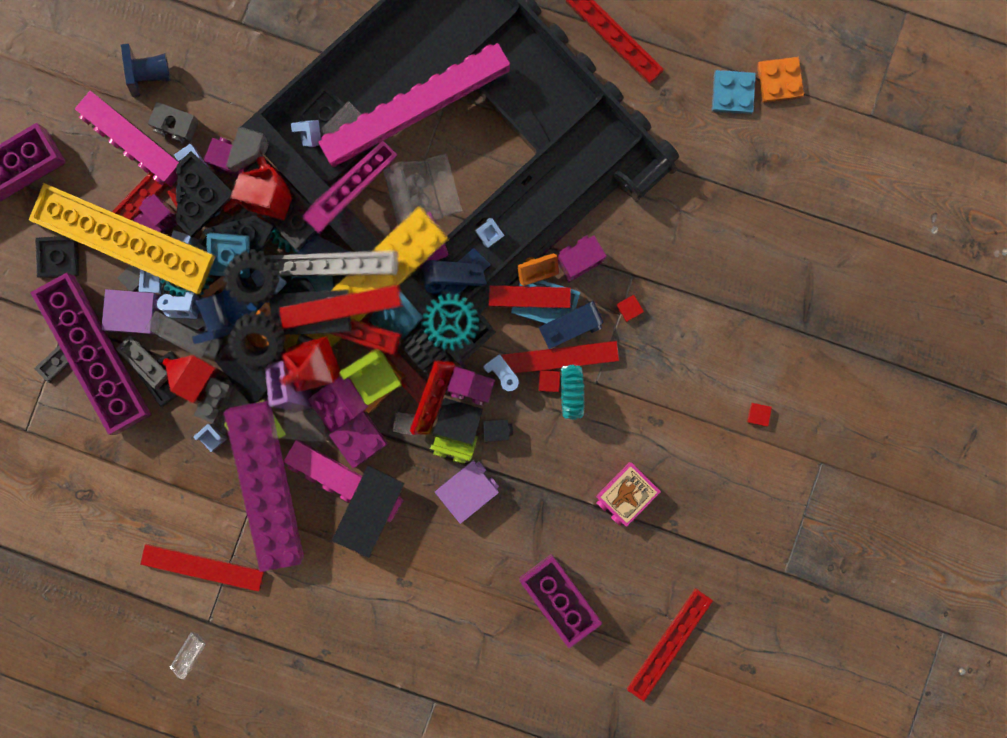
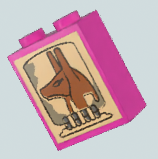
M629 462L595 497L599 500L597 504L604 511L608 509L613 513L611 518L619 526L623 523L627 527L661 491Z

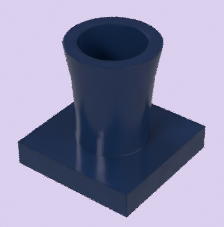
M121 44L126 85L132 97H140L138 83L140 81L170 82L166 53L135 59L130 45Z
M223 293L194 301L208 331L192 336L194 344L231 334L236 323L231 325L229 323Z

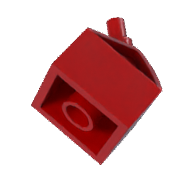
M258 157L256 161L259 169L240 173L231 197L250 212L284 221L292 200L290 191L282 177L273 167L266 163L264 157Z
M327 336L291 346L281 354L289 372L288 375L280 378L281 383L285 386L293 382L296 392L331 384L341 375V370Z
M194 355L170 360L169 358L163 360V365L167 369L171 391L193 404L201 402L206 394L205 389L210 377L215 378L220 369Z

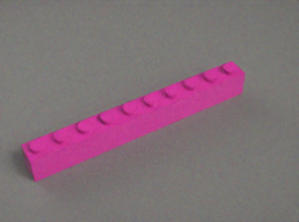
M498 43L494 46L492 44L483 48L481 53L477 55L472 54L465 58L463 63L451 65L441 75H433L429 78L428 82L413 86L410 92L398 94L388 104H380L375 108V111L360 115L357 121L342 125L337 132L325 134L318 143L329 163L334 168L509 72L510 63Z

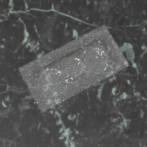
M191 632L170 666L177 678H186L206 645L197 633Z

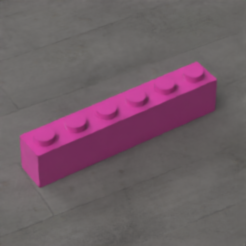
M89 91L76 106L75 110L81 114L79 116L81 120L88 125L90 123L94 124V130L102 137L105 135L110 137L108 142L117 149L121 146L125 150L123 152L125 156L132 161L137 159L140 162L138 166L146 173L149 171L155 174L153 178L161 185L166 183L172 187L178 180L176 171L179 162L93 92Z
M384 141L380 142L324 194L303 218L320 232L388 167L397 154Z
M300 440L295 441L284 460L288 464V469L296 473L301 471L306 474L305 478L313 483H316V481L322 483L323 489L331 493L336 491L341 494L340 498L350 503L362 478V475ZM398 497L387 520L388 522L393 520L404 499Z

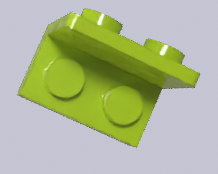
M380 350L371 352L340 372L343 379L350 378L366 405L371 404L401 385L400 380Z
M475 436L472 447L436 437L430 449L434 450L435 455L447 457V454L454 456L453 460L466 463V460L470 461L472 459L478 436Z

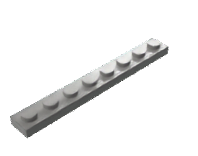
M394 251L270 255L272 257L271 261H275L277 264L276 269H279L280 277L397 274L398 253Z

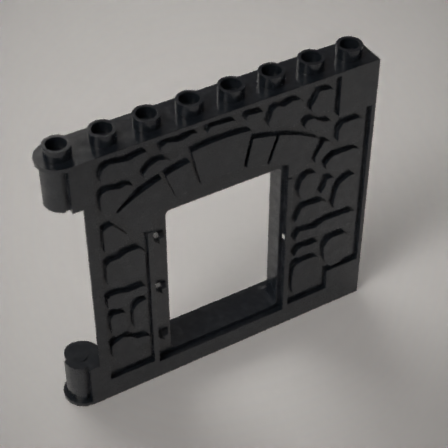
M379 0L249 118L241 128L258 132L265 136L268 148L264 155L313 206L378 145L370 147L334 168L329 163L320 145L315 147L302 145L300 131L292 132L291 123L303 121L297 114L323 86L328 88L354 112V115L346 122L351 124L357 121L360 115L375 111L378 105L388 104L393 101V98L398 94L410 92L413 86L428 82L429 78L435 74L441 75L451 65H459L468 56L481 53L486 46L499 44L510 63V71L476 89V91L531 148L535 155L446 236L448 240L445 242L449 255L439 259V261L458 262L474 248L491 264L484 271L486 285H469L459 296L458 302H461L465 297L467 299L465 306L469 303L473 304L469 311L477 310V314L472 316V318H479V322L473 323V325L478 327V330H471L475 334V338H471L469 335L467 337L470 344H466L463 340L461 341L463 348L460 349L458 343L454 344L455 350L453 351L450 348V344L447 345L446 351L464 368L466 366L464 362L496 333L490 323L481 315L489 306V286H511L519 278L518 265L525 263V260L529 257L541 258L618 186L631 198L639 201L668 173L674 174L677 171L674 162L679 158V154L668 141L663 139L659 144L648 133L652 128L651 124L641 112L635 110L630 114L620 104L624 97L612 82L607 81L604 85L600 83L593 75L596 67L586 54L580 52L575 56L565 46L569 39L557 24L553 23L549 27L544 24L538 17L542 12L535 0ZM530 176L532 180L525 186H523L522 184H524ZM347 206L328 223L355 253L372 252L380 244L376 237ZM484 218L486 220L489 218L493 219L504 234L502 238L489 247L484 246L483 241L475 231ZM421 268L413 271L399 285V291L422 317L423 314L430 315L431 313L426 309L427 306L432 309L435 307L431 302L432 300H435L437 304L441 303L434 293H429L425 290ZM446 306L443 308L449 314H454L461 310L457 306ZM438 312L434 318L435 331L443 322V318ZM444 314L447 321L445 325H451L456 330H458L455 326L456 324L454 323V321H456V318L450 319ZM467 314L462 316V319L459 321V327L463 332H465L468 326ZM423 317L420 323L428 322L429 319ZM451 330L440 335L446 339L459 337Z

